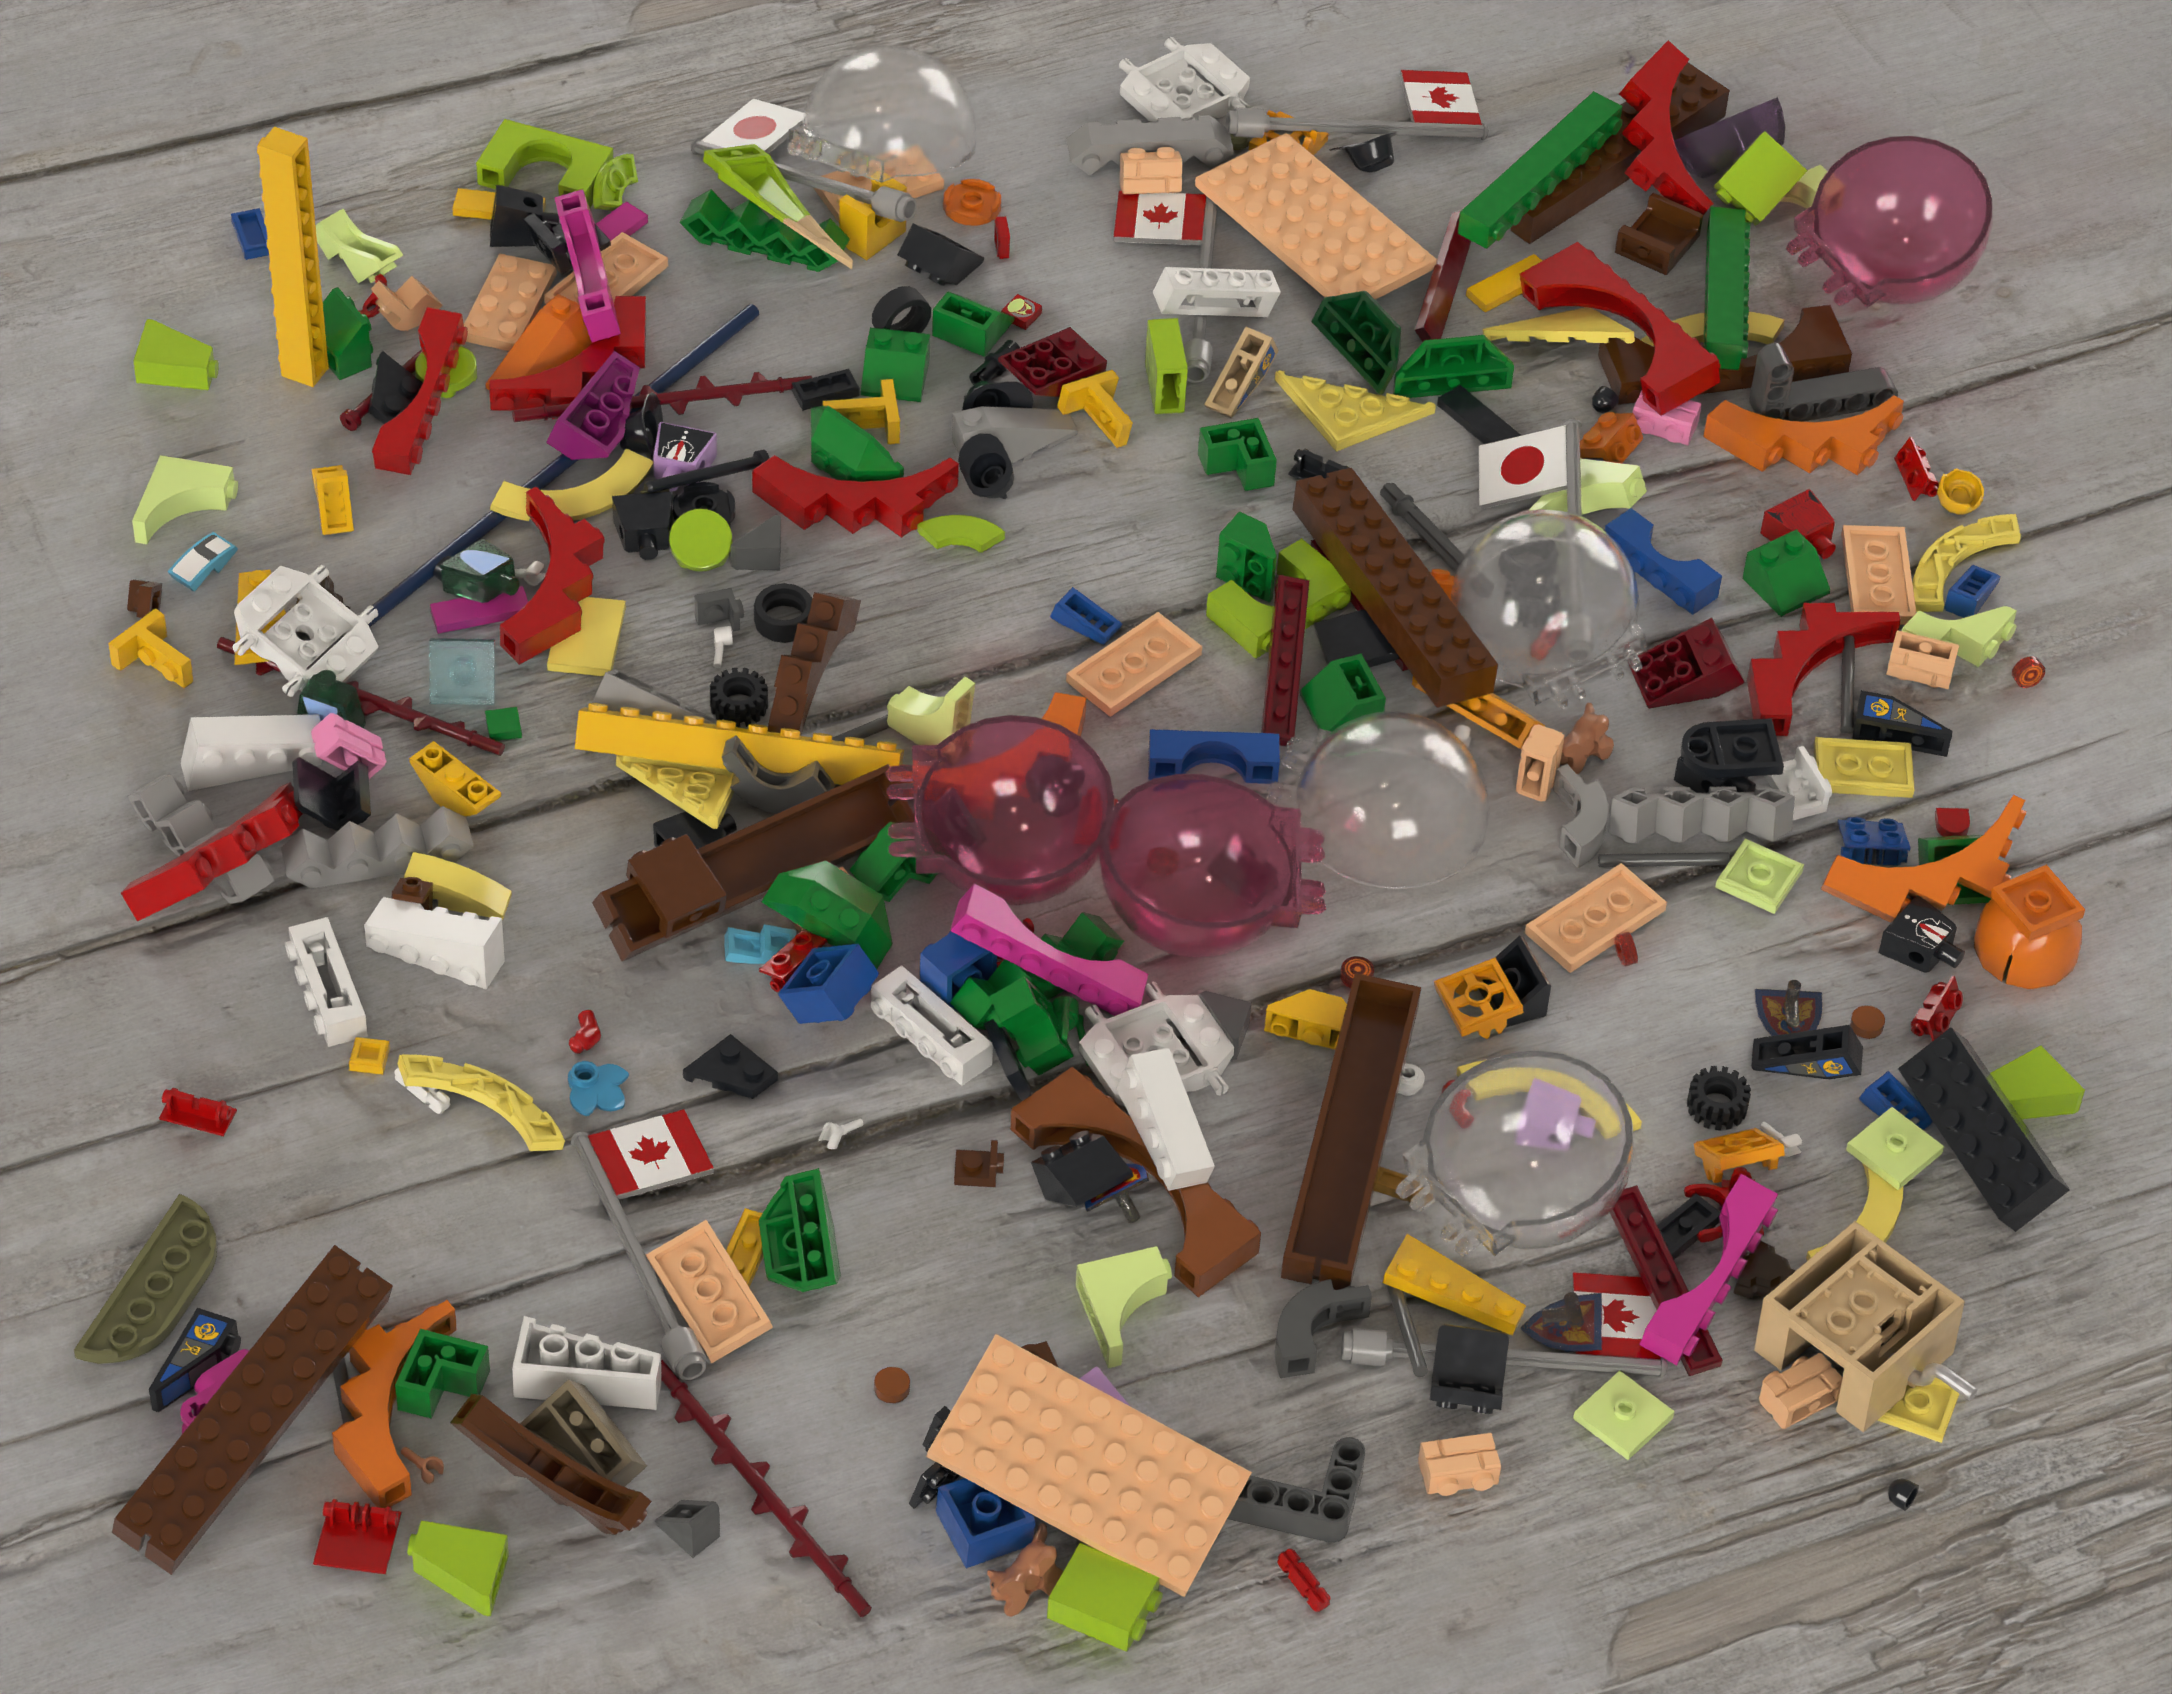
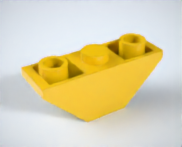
M432 741L409 758L410 764L431 798L440 807L444 806L466 817L478 814L501 797L499 790L435 741Z
M1308 989L1269 1004L1266 1009L1264 1031L1277 1036L1304 1041L1310 1045H1319L1336 1050L1347 1004L1342 997Z

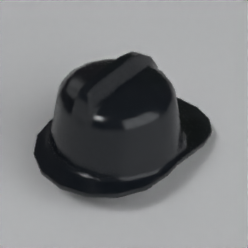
M1397 132L1388 133L1364 143L1329 150L1345 149L1356 168L1368 173L1376 172L1394 163L1391 137L1395 136Z
M981 381L974 384L969 389L967 395L964 396L962 411L981 406L1032 408L1034 401L1029 389L1018 382L994 383L992 381Z
M649 393L645 399L643 409L629 414L626 419L624 437L620 442L622 450L627 448L637 454H650L654 458L659 423L663 422L662 408L656 394Z
M980 433L972 436L963 444L958 458L960 470L969 489L974 495L979 497H1000L1006 499V493L1014 482V471L1003 444L997 437L991 434Z

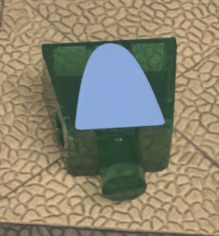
M485 539L477 541L440 564L443 591L446 593L486 603L502 593L512 596L519 589L520 582L515 577L512 557Z
M323 670L313 675L299 696L297 715L319 714L320 721H322L327 715L334 713L344 720L364 728L366 720L356 688L353 685L336 680V674L330 670Z

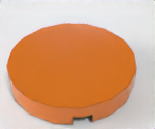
M980 179L961 180V184L954 186L953 183L944 192L943 209L946 215L954 222L970 226L987 224L996 219L1001 212V194L995 191V186L989 182Z

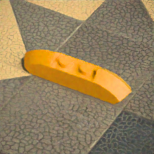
M1413 676L1411 684L1426 694ZM1494 693L1446 705L1521 750L1526 739L1529 738L1533 726L1538 724L1545 726L1536 718Z

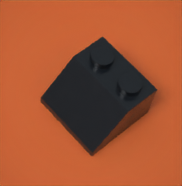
M914 223L897 254L907 260L905 263L906 267L918 273H921L922 269L929 272L928 279L942 286L946 282L958 285L979 267L985 259L983 256L950 238Z
M1081 1131L1072 1135L1069 1138L1070 1142L1061 1147L1057 1145L1043 1150L1041 1157L1031 1162L1045 1200L1076 1207L1134 1177L1132 1170L1103 1135L1089 1133V1131Z

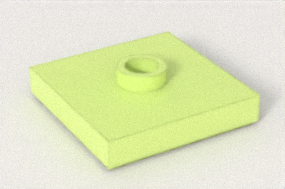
M1745 838L1717 879L1715 888L1775 914L1802 874L1804 864Z
M1891 1107L1849 1141L1846 1151L1899 1190L1943 1153L1944 1146Z
M1619 1370L1574 1412L1573 1419L1629 1460L1673 1419L1675 1411Z

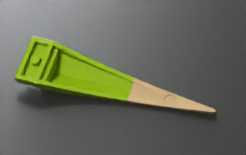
M755 144L704 151L703 162L718 173V179L852 269L853 260L827 235L810 215L768 153Z

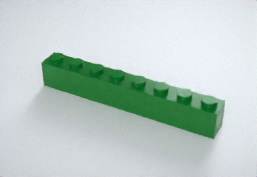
M1593 91L1460 211L1458 234L1486 249L1496 240L1500 241L1508 229L1513 225L1516 226L1529 210H1534L1539 201L1546 195H1550L1563 179H1568L1577 166L1583 165L1587 161L1589 155L1596 149H1601L1605 141L1612 134L1616 135L1619 132L1623 123L1621 119L1623 106Z
M1710 206L1706 235L1703 348L1717 356L1721 365L1720 369L1739 370L1741 359H1747L1748 353L1747 338L1749 324L1747 322L1749 315L1748 285L1750 277L1748 270L1750 263L1749 234L1751 222H1745L1746 210Z

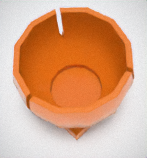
M2047 864L1992 887L1990 894L1992 899L1986 903L1979 916L1974 936V949L1982 967L2002 982L2012 954L2006 984L2026 989L2056 985L2073 971L2077 963L2082 944V925L2079 920L2083 918L2085 908Z

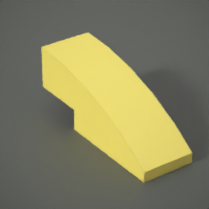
M413 852L404 878L417 877L422 881L433 882V899L438 900V907L448 908V910L456 912L477 913L479 916H494L503 920L512 896L511 890L474 870L454 862Z

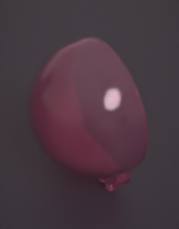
M1895 136L1867 142L1846 153L1830 167L1819 183L1812 206L1794 217V230L1798 236L1789 241L1786 250L1791 255H1795L1810 246L1798 257L1797 262L1802 267L1812 264L1819 258L1825 262L1834 275L1824 282L1822 289L1827 294H1831L1846 285V287L1837 292L1833 299L1839 307L1856 297L1867 308L1876 302L1898 305L1916 304L1933 300L1951 291L1968 277L1983 256L1993 224L1992 196L1987 180L1977 165L1958 149L1940 141L1917 136Z
M1007 715L985 718L960 728L938 745H913L912 765L892 766L886 771V777L889 781L913 782L889 785L887 795L890 799H914V822L891 824L888 828V835L894 839L915 840L891 842L889 853L895 857H916V874L942 873L951 884L964 892H967L976 884L1003 898L1007 905L1020 906L1040 903L1070 889L1081 881L1099 860L1111 833L1114 792L1110 775L1101 758L1077 734L1060 724L1037 717Z
M1175 774L1152 779L1133 788L1121 798L1105 821L1099 853L1101 876L1105 892L1114 911L1124 924L1143 941L1164 952L1188 958H1213L1234 953L1259 940L1273 926L1298 928L1302 914H1322L1326 910V904L1324 899H1322V896L1326 893L1324 883L1318 880L1302 879L1301 862L1318 863L1325 858L1323 847H1320L1325 842L1323 831L1301 827V809L1274 806L1253 790L1233 781L1204 774Z

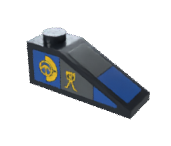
M1861 690L1852 739L1911 743L1912 751L1947 757L1953 733L1952 730L1893 696Z
M1850 1025L1756 1038L1753 1040L1751 1067L1755 1071L1821 1079L1861 1075L1863 1046Z
M200 1308L195 1310L149 1387L153 1411H162L194 1389L197 1379L205 1371L238 1352L241 1337L238 1336L236 1320Z

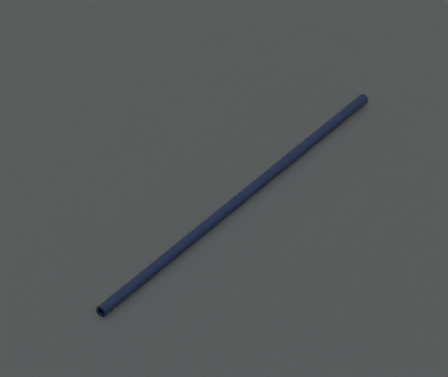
M753 304L747 305L652 381L649 386L656 393L666 391L759 316L758 308ZM643 407L631 409L630 414L643 409ZM561 454L521 487L530 489L537 487L539 490H542L579 459L571 460L564 454ZM492 510L489 511L375 602L372 606L374 607L373 610L377 609L378 616L368 624L369 628L434 576L433 571L442 558L449 555L455 560L463 551L470 548L508 516Z

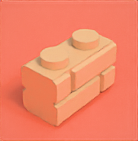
M1160 147L1157 149V152H1145L1142 148H1131L1128 150V153H1120V188L1123 194L1177 193L1182 191V158L1179 151H1175L1171 147Z
M1897 630L1886 675L1900 680L1927 684L1933 688L1949 689L1959 645Z
M1539 724L1533 726L1529 738L1526 739L1522 746L1516 792L1518 794L1540 802L1547 800L1551 788L1553 789L1556 770L1560 767L1565 736L1562 732Z
M1818 1353L1810 1358L1802 1356L1792 1364L1791 1368L1782 1373L1773 1371L1764 1378L1759 1400L1766 1411L1772 1414L1773 1419L1782 1429H1786L1837 1402L1843 1377L1835 1368H1832L1831 1363L1822 1353Z
M1492 1433L1420 1443L1418 1464L1427 1494L1439 1493L1442 1496H1449L1455 1494L1458 1490L1470 1488L1484 1491L1499 1483L1501 1463L1495 1449Z

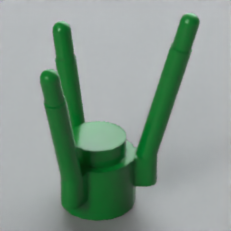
M1071 996L1057 997L1052 1005L1061 1024V1038L1067 1040L1068 1032L1076 1027L1079 1041H1081L1086 1033L1084 1029V1016L1079 1014L1078 1001Z

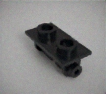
M1305 448L1303 451L1300 449L1296 451L1294 461H1297V463L1288 475L1299 480L1318 475L1326 478L1327 473L1350 467L1328 460L1325 464L1323 463L1322 456L1314 454Z

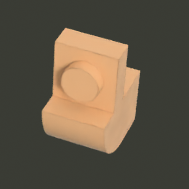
M413 276L396 292H393L380 281L371 288L373 293L379 298L375 302L380 307L379 312L397 330L408 331L420 326L427 307L440 309L443 306L433 293Z

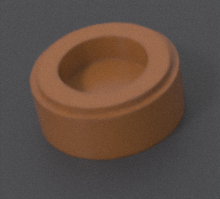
M1860 1006L1853 1011L1850 1026L1859 1037L1865 1039L1876 1038L1883 1032L1885 1016L1876 1007Z
M887 1367L880 1370L874 1380L876 1396L886 1403L903 1401L910 1392L909 1375L898 1367Z

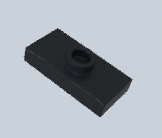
M849 369L792 383V392L802 411L816 406H823V401L846 400L860 396V388Z

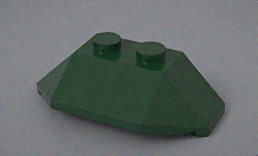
M1367 291L1324 297L1311 322L1378 394H1383L1397 370L1401 351V327Z

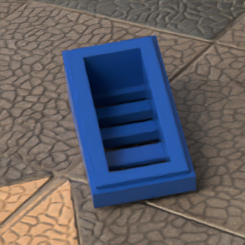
M1972 565L1949 589L1944 609L1963 618L1977 614L1999 583L2001 576Z
M1074 587L1056 603L1050 616L1061 625L1103 645L1123 625V623ZM1092 619L1097 621L1094 625L1090 623ZM1102 625L1109 627L1105 632L1099 630Z
M1889 1071L1869 1085L1859 1097V1100L1878 1116H1881L1893 1107L1898 1112L1903 1109L1908 1111L1905 1117L1909 1120L1913 1117L1920 1120L1915 1125L1923 1131L1933 1123L1924 1107ZM1892 1101L1897 1103L1895 1107L1891 1104Z

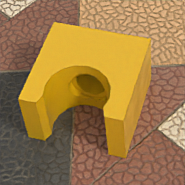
M879 170L872 175L871 191L875 192L880 187L886 186L907 193L905 185ZM847 194L839 199V228L850 238L845 248L866 261L906 232V221L898 222L878 216L873 211L871 204H862Z

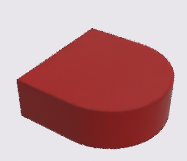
M1936 808L1935 823L1938 833L1943 837L1966 836L1970 826L1969 809Z

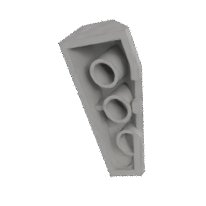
M981 406L954 412L952 415V441L958 453L963 444L972 436L980 433L991 434L997 437L1003 444L1012 464L1019 460L1025 462L1032 458V453L1042 448L1050 449L1077 435L1078 432L1070 414L1063 415L1059 409Z
M617 669L605 673L592 703L608 705V710L620 712L621 707L640 709L641 715L652 716L653 711L671 713V719L684 720L685 716H698L704 718V723L716 725L717 721L694 708L686 706L684 709L680 707V702L669 695L658 692L656 695L652 694V686Z

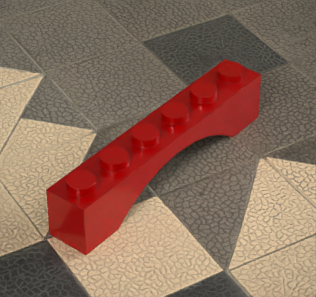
M430 307L426 308L418 329L421 350L427 360L424 382L417 396L408 407L395 418L381 426L372 449L375 469L411 475L415 464L421 462L423 454L422 445L424 440L430 438L432 418L439 414L441 407L440 397L442 392H447L450 383L449 373L451 368H456L459 359V347L464 345L467 340L468 328L464 327L461 313Z

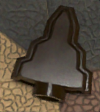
M1760 1241L1754 1253L1746 1252L1743 1259L1747 1260V1263L1738 1277L1734 1287V1294L1750 1299L1756 1295L1766 1297L1796 1270L1791 1269L1786 1258L1775 1253V1247Z

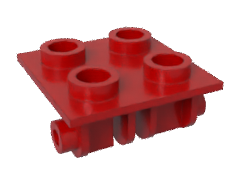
M332 1499V1502L325 1501L323 1516L326 1517L313 1565L386 1575L402 1512L393 1511L391 1506L386 1508L370 1507L369 1503H365L363 1507L359 1505V1502H354L353 1505H350V1503L338 1502L337 1499Z

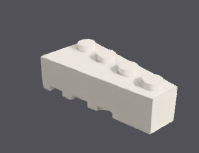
M319 714L191 717L181 758V767L187 790H198L293 771L292 762L298 757L314 766L321 765L322 759L316 756L315 743H313L311 735L313 728L321 722Z
M383 897L364 924L366 947L372 948L378 953H386L400 958L406 963L425 967L437 974H444L461 980L465 984L475 985L486 990L505 962L502 918L491 916L489 921L478 919L477 913L465 912L463 916L449 914L448 908L436 906L432 911L424 910L420 903Z
M1170 1048L1131 1055L1116 1090L1156 1166L1159 1177L1163 1179L1168 1191L1207 1183L1215 1165Z
M523 1317L512 1367L513 1395L515 1398L546 1400L569 1379L585 1385L600 1405L657 1410L661 1389V1354L620 1342L609 1345L602 1343L599 1340V1336L586 1333L584 1337L566 1333V1327L552 1324L548 1328L536 1324V1319Z

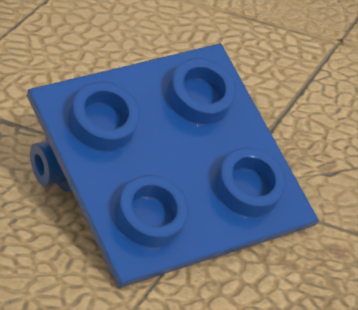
M1849 817L1847 820L1838 819L1837 823L1845 846L1841 847L1842 857L1864 864L1865 849H1867L1866 863L1871 864L1873 849H1876L1877 865H1881L1882 854L1883 865L1900 866L1901 863H1907L1908 851H1910L1911 847L1903 823H1898V821L1889 818L1880 819L1879 822L1866 821L1860 817Z

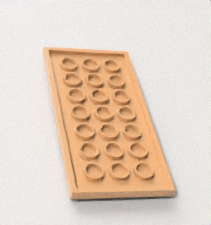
M1287 133L1196 177L1195 187L1323 297L1367 291L1376 300L1434 270L1437 264V259Z
M995 1334L926 1455L927 1458L943 1465L947 1469L1094 1549L1159 1577V1584L1183 1597L1187 1594L1252 1473Z

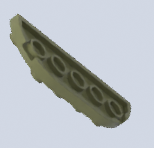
M182 1194L178 1195L75 1347L74 1354L76 1359L97 1364L131 1360L156 1348L174 1330L212 1272L217 1257L216 1233L208 1214L195 1201Z

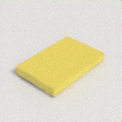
M586 597L578 602L582 609L581 631L550 648L547 671L604 676L606 672L613 670L626 610V601Z
M1815 737L1814 758L1821 775L1830 782L1832 793L1913 798L1915 789L1911 743Z
M1935 1378L1930 1385L1924 1387L1916 1386L1912 1388L1907 1385L1904 1397L1880 1417L1878 1421L1942 1443L1960 1394L1938 1378Z

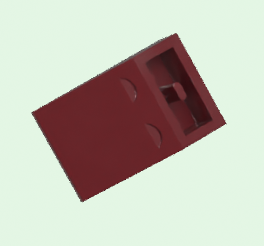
M1071 327L998 357V361L1034 395L1060 397L1062 385L1106 372L1107 360Z
M1713 618L1627 661L1649 709L1716 698L1745 683L1727 642Z

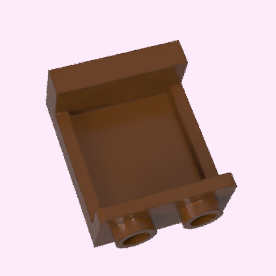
M1652 193L1649 196L1646 210L1631 227L1623 225L1619 229L1615 253L1667 276L1700 237L1703 215L1663 196Z
M687 834L678 838H669L662 842L660 846L649 851H639L628 860L626 876L628 879H636L659 915V929L665 939L724 913L727 895Z

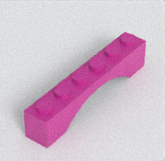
M584 190L555 197L558 216L575 274L580 309L591 342L619 335L621 332L593 216Z
M976 884L959 900L951 932L1078 996L1082 1000L1097 1005L1113 1016L1141 1005L1148 973L1121 959L1110 961L1087 960L1055 949L1026 928L1003 898Z
M1742 1174L1740 1175L1727 1196L1719 1216L1723 1231V1251L1718 1266L1695 1289L1677 1298L1663 1301L1645 1328L1640 1342L1642 1347L1663 1357L1676 1366L1684 1354L1688 1357L1691 1356L1700 1339L1695 1336L1700 1328L1705 1331L1707 1330L1716 1313L1711 1310L1714 1304L1717 1302L1722 1305L1731 1289V1286L1727 1283L1731 1277L1738 1279L1747 1263V1260L1743 1259L1746 1252L1754 1253L1763 1236L1759 1233L1763 1225L1769 1228L1776 1217L1778 1209L1773 1206L1778 1196L1777 1193Z

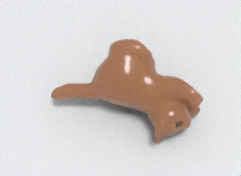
M1592 703L1586 704L1583 716L1576 721L1572 731L1564 738L1560 765L1568 764L1576 774L1583 770L1588 757L1593 755L1601 760L1608 759L1614 748L1613 739L1605 734L1609 727V719L1605 715H1596Z
M1044 1523L1038 1526L1032 1542L1020 1551L1018 1557L1009 1568L1004 1571H987V1575L990 1578L991 1596L995 1600L1006 1601L1004 1613L1007 1616L1012 1617L1019 1614L1025 1608L1030 1595L1036 1590H1042L1050 1596L1063 1573V1570L1055 1564L1057 1559L1056 1548L1045 1544L1047 1526Z

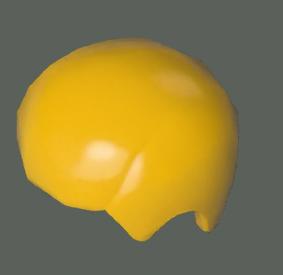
M1955 468L1948 474L1942 475L1937 496L1940 504L1948 512L1964 515L1971 513L1982 504L1984 488L1980 478L1972 472Z

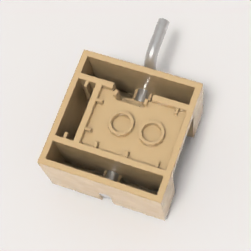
M1856 1221L1850 1224L1763 1298L1754 1351L1781 1371L1811 1345L1844 1368L1836 1412L1862 1432L1866 1431L1904 1397L1907 1385L1912 1388L1916 1386L1924 1387L1930 1385L1935 1378H1938L1969 1401L1975 1397L1978 1389L1955 1372L1942 1365L1954 1353L1965 1301Z

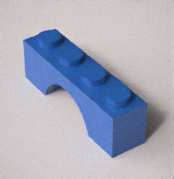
M1630 508L1605 526L1602 547L1609 554L1626 564L1633 572H1636L1651 583L1654 588L1671 598L1678 606L1683 607L1694 615L1718 598L1722 575L1701 559L1677 561L1661 555L1651 544L1654 524L1635 510Z
M1150 729L1148 780L1181 781L1185 773L1197 765L1219 763L1236 770L1245 783L1278 784L1280 766L1279 734Z

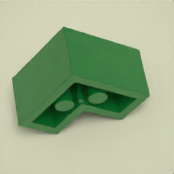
M1259 418L1200 428L1198 456L1206 475L1236 470L1245 491L1274 486L1277 459Z
M890 821L879 831L875 840L859 855L857 861L849 870L857 880L883 895L884 901L890 902L909 878L930 884L950 860L929 834Z
M1025 976L990 995L994 1009L991 1010L992 1017L1000 1028H1006L1013 1041H1017L1019 1049L1016 1050V1055L1024 1068L1030 1067L1040 1076L1074 1057L1068 1041L1061 1038V1024L1052 1003Z
M420 1329L395 1384L397 1410L432 1419L444 1391L470 1397L471 1394L480 1395L490 1373L488 1346Z

